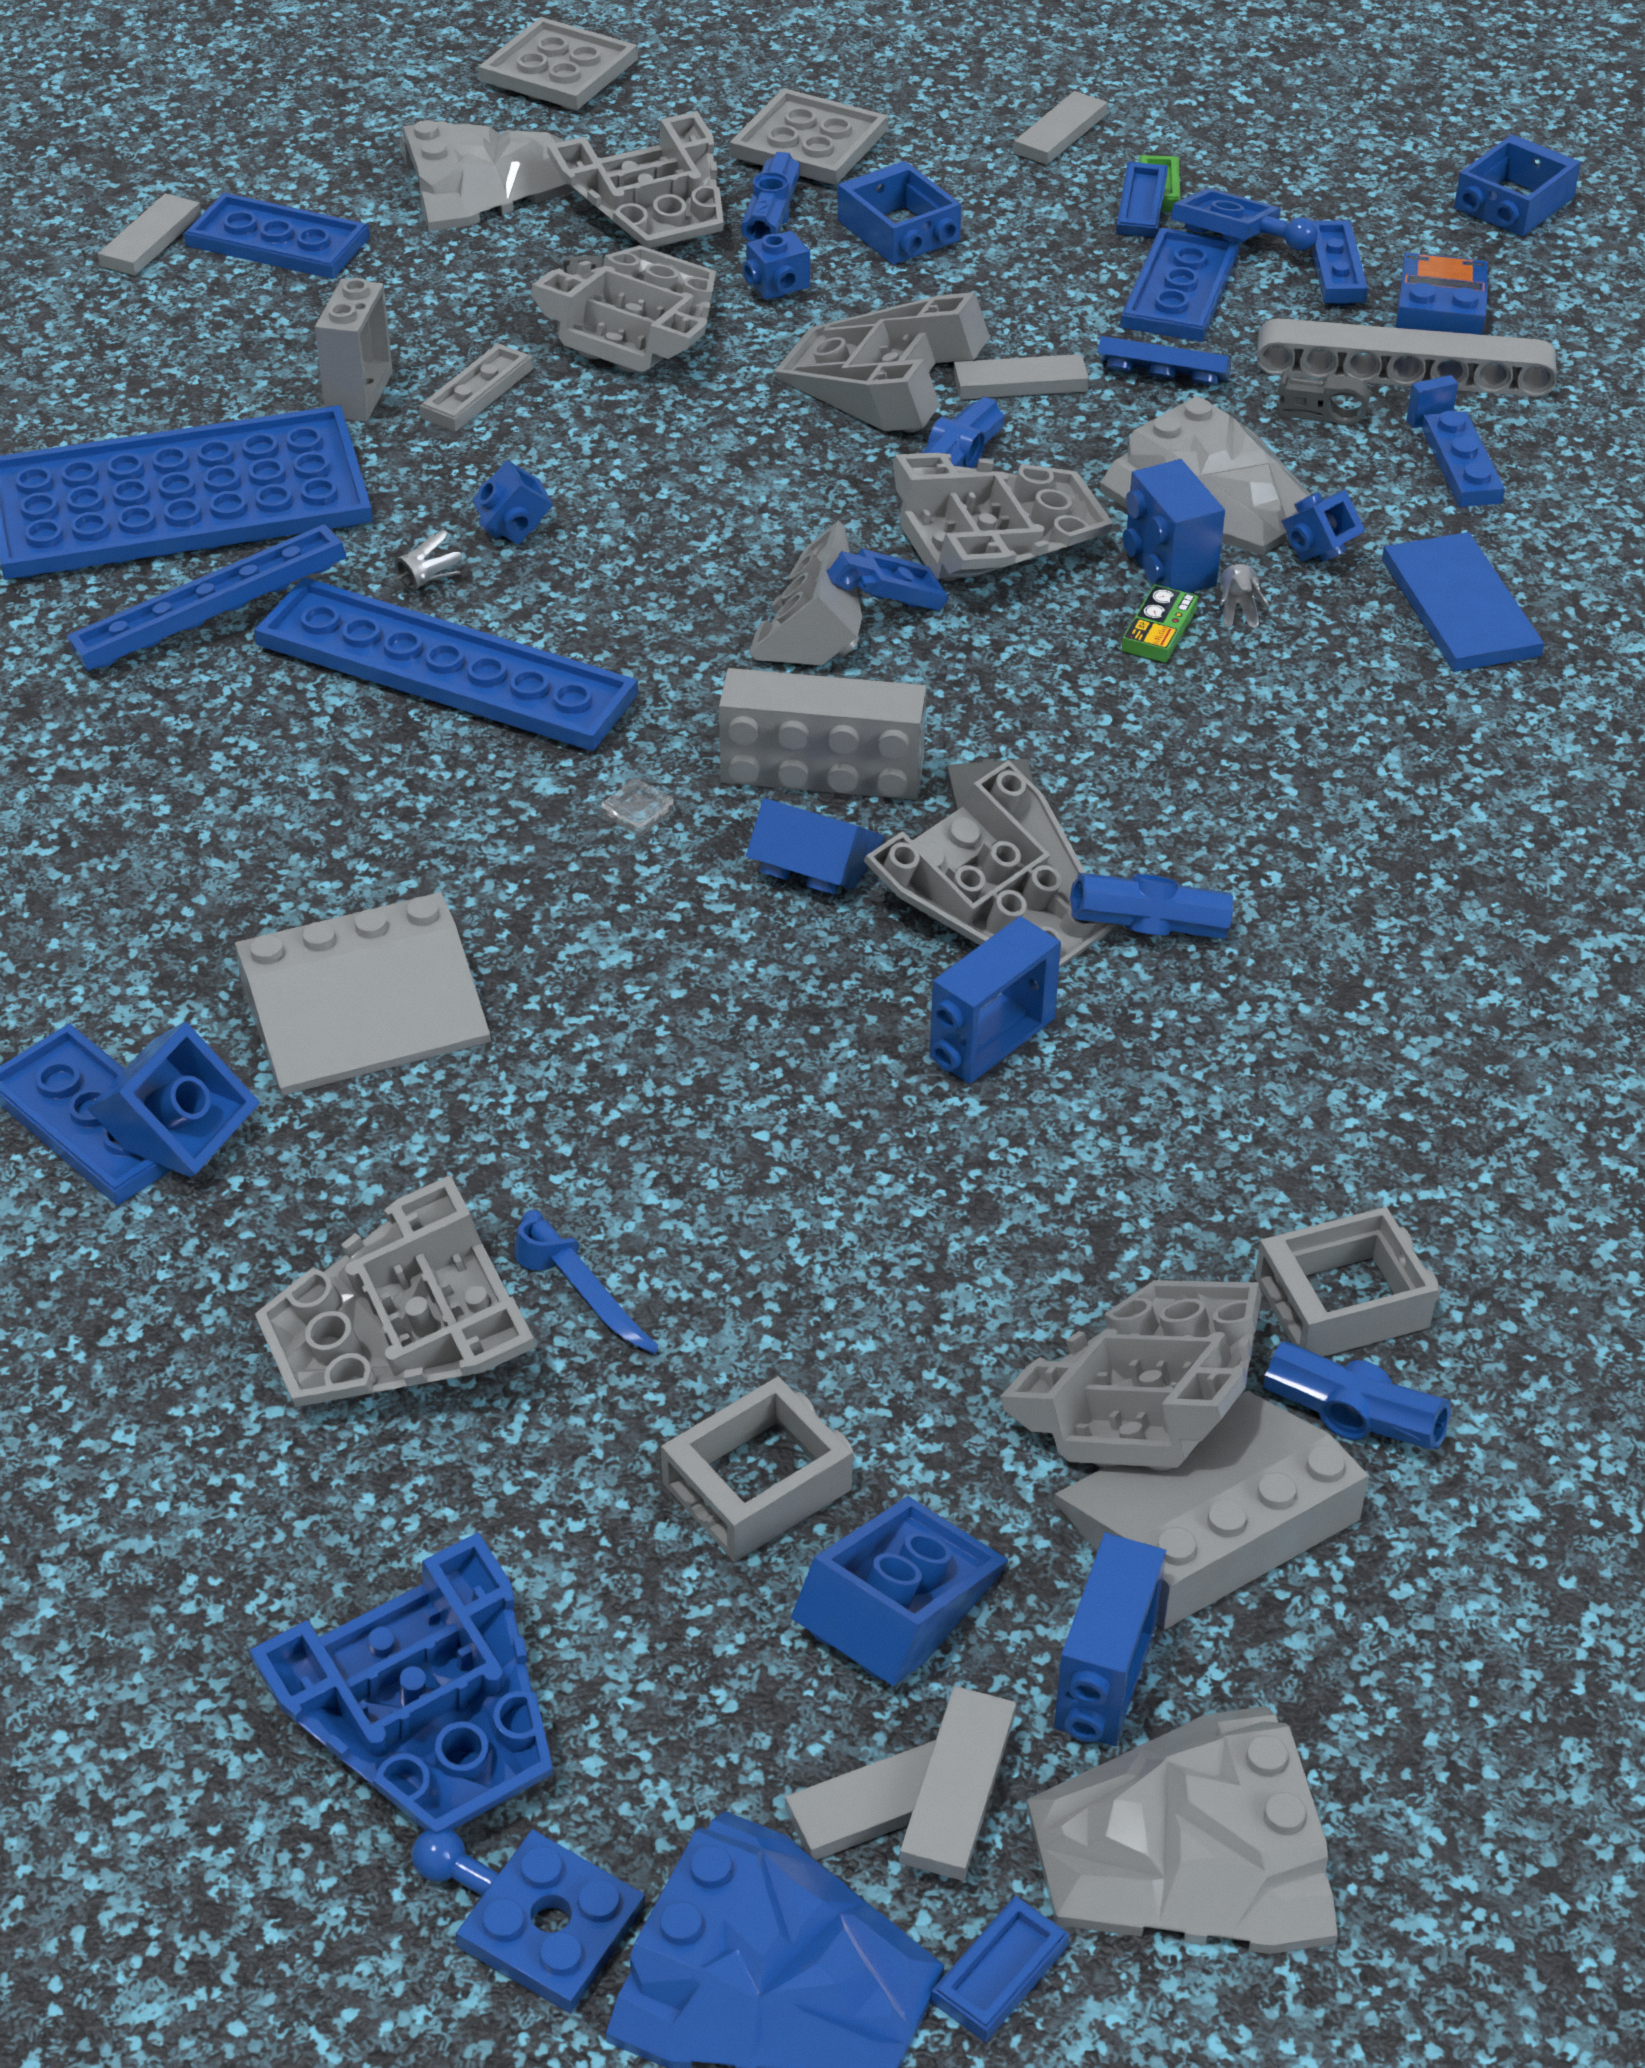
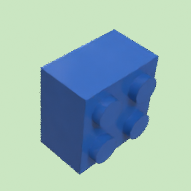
M1182 459L1132 471L1130 492L1126 495L1128 509L1127 529L1123 532V544L1127 554L1136 559L1145 570L1149 581L1156 585L1186 593L1216 586L1225 518L1223 506Z

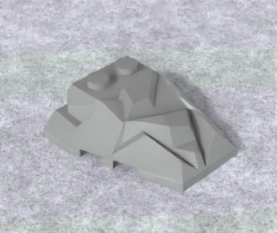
M698 111L660 119L659 145L598 159L586 137L547 145V154L561 178L644 247L654 249L723 231L724 221L720 188L717 187L716 181L717 163L714 162L713 156L714 139Z
M430 120L419 121L415 125L403 126V134H401L399 140L400 150L407 169L414 168L418 177L421 210L429 231L465 227L479 223L480 212L499 206V212L502 215L514 211L513 201L524 197L534 203H539L575 190L561 178L547 154V145L563 142V139L550 133L506 130L499 134L490 126L449 124L444 121L434 122Z
M640 245L605 255L602 267L591 269L592 263L584 261L578 263L577 272L574 275L565 273L564 270L559 268L548 272L532 284V297L544 316L557 320L558 336L564 346L578 350V353L586 358H601L616 363L621 370L627 372H644L663 358L669 359L688 349L705 335L716 271Z
M1199 396L1191 398L1135 429L1129 438L1128 453L1113 462L1100 482V492L1127 509L1126 495L1130 492L1132 471L1182 459L1225 509L1222 542L1259 555H1264L1288 541V535L1281 520L1296 513L1297 510L1294 504L1311 495L1255 432Z
M898 454L894 457L893 469L896 491L903 501L900 513L901 527L923 563L930 567L937 579L950 581L957 578L977 577L1033 557L1111 533L1112 520L1077 471L1021 464L1018 474L992 471L994 462L988 459L979 458L977 468L975 469L953 466L951 454Z
M451 1175L397 1199L383 1210L387 1221L363 1240L355 1233L343 1242L341 1246L345 1255L322 1272L312 1267L255 1313L295 1407L478 1374L537 1347L513 1296L509 1297L480 1240L471 1214Z
M1153 1280L1106 1312L1104 1317L1108 1328L1087 1341L1085 1333L1078 1331L1066 1339L1070 1354L1059 1361H1046L1045 1358L1039 1357L1026 1366L1000 1396L1003 1410L1031 1432L1052 1433L1059 1454L1069 1462L1095 1463L1099 1467H1113L1117 1465L1148 1466L1150 1469L1157 1471L1178 1468L1199 1441H1202L1219 1423L1246 1388L1249 1362L1262 1297L1259 1282Z
M1266 1706L1202 1715L1168 1733L1027 1799V1812L1056 1925L1140 1937L1145 1927L1184 1932V1943L1206 1945L1207 1936L1249 1941L1248 1951L1265 1954L1336 1944L1338 1932L1334 1899L1325 1872L1328 1861L1327 1842L1290 1726L1286 1723H1279L1276 1714Z

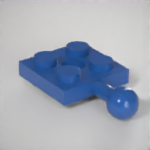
M1210 188L1175 202L1171 220L1185 223L1184 227L1187 230L1194 232L1215 231L1222 233L1221 238L1229 242L1243 243L1262 232L1285 238L1287 245L1296 251H1305L1311 248L1316 242L1318 235L1316 225L1308 218L1298 217L1290 222L1280 220V207Z
M450 1829L438 1833L426 1830L418 1836L412 1848L413 1865L423 1878L433 1882H442L454 1878L457 1882L482 1896L457 1930L456 1946L569 2014L572 2013L645 1908L644 1893L533 1829L500 1873L467 1856L461 1837ZM556 1908L565 1912L570 1922L560 1931L545 1932L538 1929L533 1924L532 1919L541 1910Z

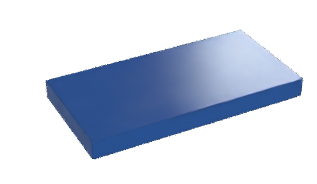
M223 192L184 233L185 245L188 247L334 279L370 238L369 225L365 223Z
M1159 228L1121 314L1120 328L1203 342L1238 257L1240 243L1229 242L1220 237Z
M1470 532L1384 546L1383 562L1453 672L1542 656L1544 642Z
M69 1023L0 1066V1106L118 1206L172 1169L125 1150L88 1111L87 1108L125 1068Z

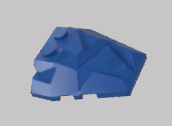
M479 1532L423 1560L421 1585L318 1637L310 1622L306 1620L249 1650L252 1662L279 1708L373 1785L376 1790L425 1831L430 1830L438 1833L443 1830H454L552 1775L553 1767L536 1692H532L526 1666L527 1652L523 1636L519 1635L513 1609L515 1600L511 1582Z
M724 1811L712 1819L707 1829L700 1827L695 1830L637 1937L630 1956L631 1972L618 1994L606 2032V2042L665 2068H692L693 2062L733 2065L735 2068H900L930 2005L932 1990L943 1977L944 1964L807 1854L789 1837Z

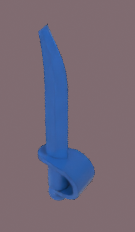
M529 1210L524 1213L522 1223L517 1230L514 1245L516 1261L525 1268L537 1271L547 1270L557 1265L598 1316L614 1332L656 1356L658 1344L625 1313L576 1254L579 1249L578 1241L575 1238L562 1239L537 1210Z

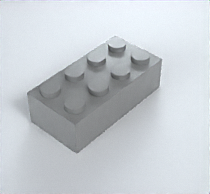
M728 668L719 704L720 783L917 800L924 763L927 685Z

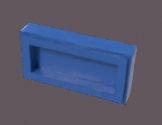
M1128 161L1116 234L1156 237L1168 165Z
M1015 1895L933 1988L931 2003L986 2043L1069 1945L1070 1934Z

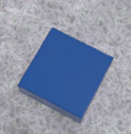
M1448 375L1412 383L1406 421L1413 429L1422 427L1424 415L1454 411L1458 382L1453 376Z

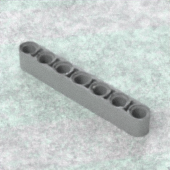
M1281 318L1265 322L1260 327L1258 333L1257 364L1261 370L1271 375L1282 376L1284 372L1288 371V376L1326 380L1328 376H1351L1358 378L1364 383L1412 387V383L1452 375L1458 382V391L1538 397L1550 393L1557 383L1556 351L1553 345L1539 339ZM1276 345H1278V346H1282V348H1274V347H1271V346H1276ZM1316 349H1323V350H1326V351L1318 352V351H1315V350H1316ZM1358 353H1368V354H1367V355H1359ZM1409 356V357H1412V358L1404 359V358H1401V357ZM1446 360H1454V362H1445V361H1446ZM1496 363L1498 365L1490 366L1488 364ZM1541 367V369H1531V368Z

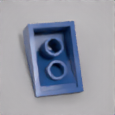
M907 1496L814 1557L791 1619L808 1629L818 1641L835 1647L862 1665L863 1669L871 1676L885 1680L892 1686H895L930 1658L1005 1570L1008 1559Z

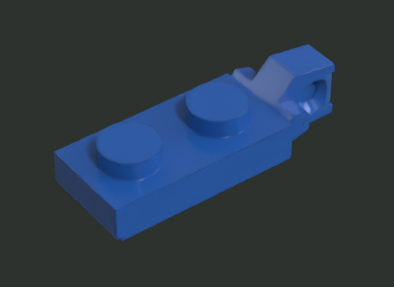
M861 549L858 555L841 551L830 569H827L828 576L833 585L847 591L860 587L863 592L869 593L878 599L889 598L904 602L913 608L920 606L940 611L948 601L947 594L929 566L874 551Z

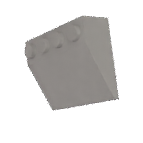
M442 892L235 942L242 989L281 1096L491 1042L490 1032L458 930Z
M1246 1391L1237 1398L1210 1433L1202 1441H1199L1178 1468L1157 1471L1150 1469L1148 1466L1117 1465L1104 1467L1055 1493L1054 1502L1097 1552L1104 1532L1167 1550L1157 1623L1165 1630L1359 1521L1369 1475L1329 1433Z

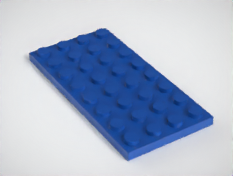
M341 405L0 456V563L4 580L18 577L30 578L37 574L63 570L75 571L83 567L108 563L120 564L129 560L146 557L170 556L178 552L197 549H216L223 545L242 542H261L268 538L294 534L300 535L323 524L332 529L339 527L351 528L358 524L373 522L371 504Z

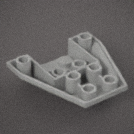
M1009 760L973 784L963 807L914 840H911L903 831L866 855L864 862L900 899L978 945L983 944L1016 918L1022 916L1061 941L1059 969L1110 933L1115 926L1112 923L1077 920L1071 916L1070 893L1072 883L1077 879L1079 872H1086L1044 795Z

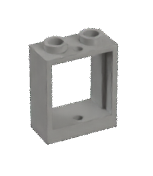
M361 278L341 279L315 325L324 407L341 405L345 419L368 421L393 373L384 284L367 282Z
M1387 1207L1260 1240L1254 1278L1259 1282L1262 1292L1292 1344L1324 1357L1430 1328L1435 1302L1439 1300L1440 1296L1437 1279L1431 1269L1424 1268L1414 1252L1410 1234L1404 1227L1398 1226ZM1373 1258L1394 1295L1326 1312L1306 1276Z
M779 1376L661 1446L662 1484L734 1562L742 1559L852 1490L854 1452L849 1441L838 1430L831 1431L816 1415L810 1400L801 1392L794 1393ZM777 1423L813 1462L744 1503L709 1464Z

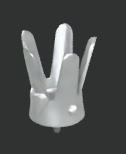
M446 530L436 535L432 534L418 548L395 559V569L398 576L393 580L394 582L401 580L406 588L415 591L428 581L461 574L460 571L431 576L459 562L462 559V554L460 552H452L425 561L424 558L442 543L447 536Z
M1232 565L1225 569L1220 577V591L1223 593L1220 606L1224 602V625L1227 628L1232 626L1236 604H1240L1248 625L1252 628H1257L1259 618L1254 596L1259 599L1265 608L1269 607L1267 600L1260 591L1259 578H1257L1255 571L1247 565Z

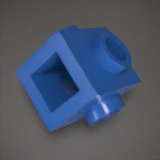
M792 231L768 234L762 239L747 242L746 261L743 262L745 280L765 300L781 298L788 293L809 288L810 250Z
M508 460L502 464L489 480L481 485L478 493L472 499L481 516L479 519L480 525L493 537L499 539L503 535L518 545L529 532L539 525L543 516L553 506L540 479Z
M1346 489L1322 499L1319 492H1316L1296 502L1294 506L1297 512L1281 520L1288 535V540L1295 549L1300 562L1317 555L1321 562L1334 558L1347 550L1344 545L1345 542L1365 532V528Z

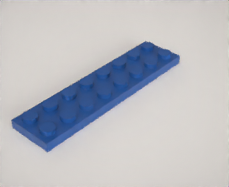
M303 577L254 629L255 641L258 646L590 751L596 749L638 696V679Z

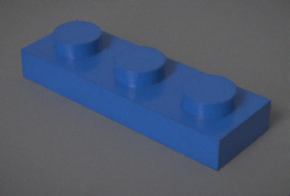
M1312 221L1316 225L1318 235L1316 242L1311 247L1324 303H1333L1341 306L1351 303H1366L1368 287L1351 221Z
M1106 336L1100 337L1097 352L1101 361L1107 362L1106 367L1114 371L1132 372L1133 367L1149 369V375L1163 379H1174L1175 373L1192 376V382L1207 386H1216L1218 380L1228 382L1232 365L1229 356Z
M1445 411L1440 414L1424 415L1422 431L1458 507L1502 504L1505 488L1467 411Z

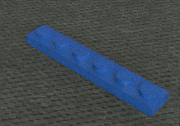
M323 524L66 636L73 653L87 671L94 668L107 667L115 663L119 657L138 649L153 647L167 636L183 629L197 628L206 619L225 611L238 610L244 607L248 601L268 592L284 590L291 582L307 575L329 570L333 564L347 558L342 541Z

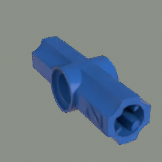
M776 152L775 156L766 160L762 172L753 179V195L741 224L742 236L746 237L750 242L762 239L768 234H778L781 225L789 220V203L800 177V163L796 162L790 153Z

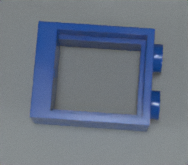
M1511 134L1460 172L1454 208L1524 236L1574 198L1581 161ZM1535 158L1540 161V165L1536 164ZM1504 180H1508L1534 192L1526 196L1499 184Z
M903 161L838 184L837 220L894 265L959 241L961 203L909 163ZM906 207L916 217L895 224L883 214Z
M1019 916L934 979L932 988L930 1058L940 1068L952 1072L970 1085L1054 1020L1061 941L1022 916Z
M1104 1532L1061 1654L1054 1729L1068 1732L1074 1738L1084 1742L1098 1741L1116 1747L1157 1624L1166 1549Z

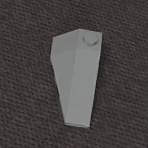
M839 520L804 549L787 578L791 584L785 589L783 594L775 598L771 605V608L777 613L772 623L765 620L755 632L749 654L755 660L824 665L835 655L838 658L844 657L859 642L858 633L862 613L857 588L847 591L833 585L827 573V569H830L841 551L850 553L845 526Z

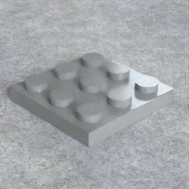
M540 17L478 66L479 81L495 85L502 90H512L528 95L531 99H542L552 102L565 109L578 110L638 60V45Z
M783 88L729 142V157L744 160L750 165L764 166L766 160L775 156L776 152L790 153L792 158L800 163V176L815 179L821 184L837 185L888 130V115Z

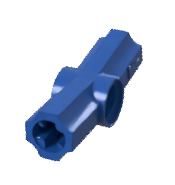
M983 396L979 401L968 405L953 420L944 416L940 417L934 424L929 435L927 447L922 453L951 454L953 466L974 468L982 455L985 444L1003 428L1005 414L998 408L997 401Z
M1079 872L1077 879L1072 883L1070 893L1071 916L1075 919L1124 925L1127 929L1152 935H1169L1170 931L1196 936L1226 939L1233 914V895L1229 892L1182 886L1175 880L1148 874H1133V878L1130 879L1112 875L1105 876Z
M1286 1341L1285 1343L1281 1342L1273 1354L1264 1378L1263 1388L1319 1412L1321 1420L1326 1427L1345 1439L1360 1440L1365 1438L1369 1432H1373L1430 1450L1432 1448L1438 1450L1446 1436L1447 1425L1451 1416L1450 1400L1393 1384L1385 1371L1368 1361L1355 1360L1343 1366Z

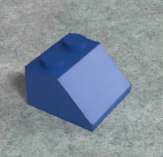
M763 798L745 857L762 862L759 872L785 880L789 879L791 871L808 876L806 886L835 895L838 885L855 889L869 867L864 862L866 855L883 845L885 836L854 824Z
M185 1021L154 1038L87 1109L125 1150L192 1177L197 1174L260 1104V1101Z

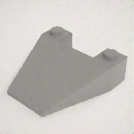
M975 292L940 295L811 327L774 372L778 380L883 431L903 430L906 433H911L924 428L940 406L929 374L936 363L973 361L990 339Z

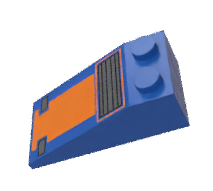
M1404 252L1395 328L1482 335L1488 294L1487 261Z

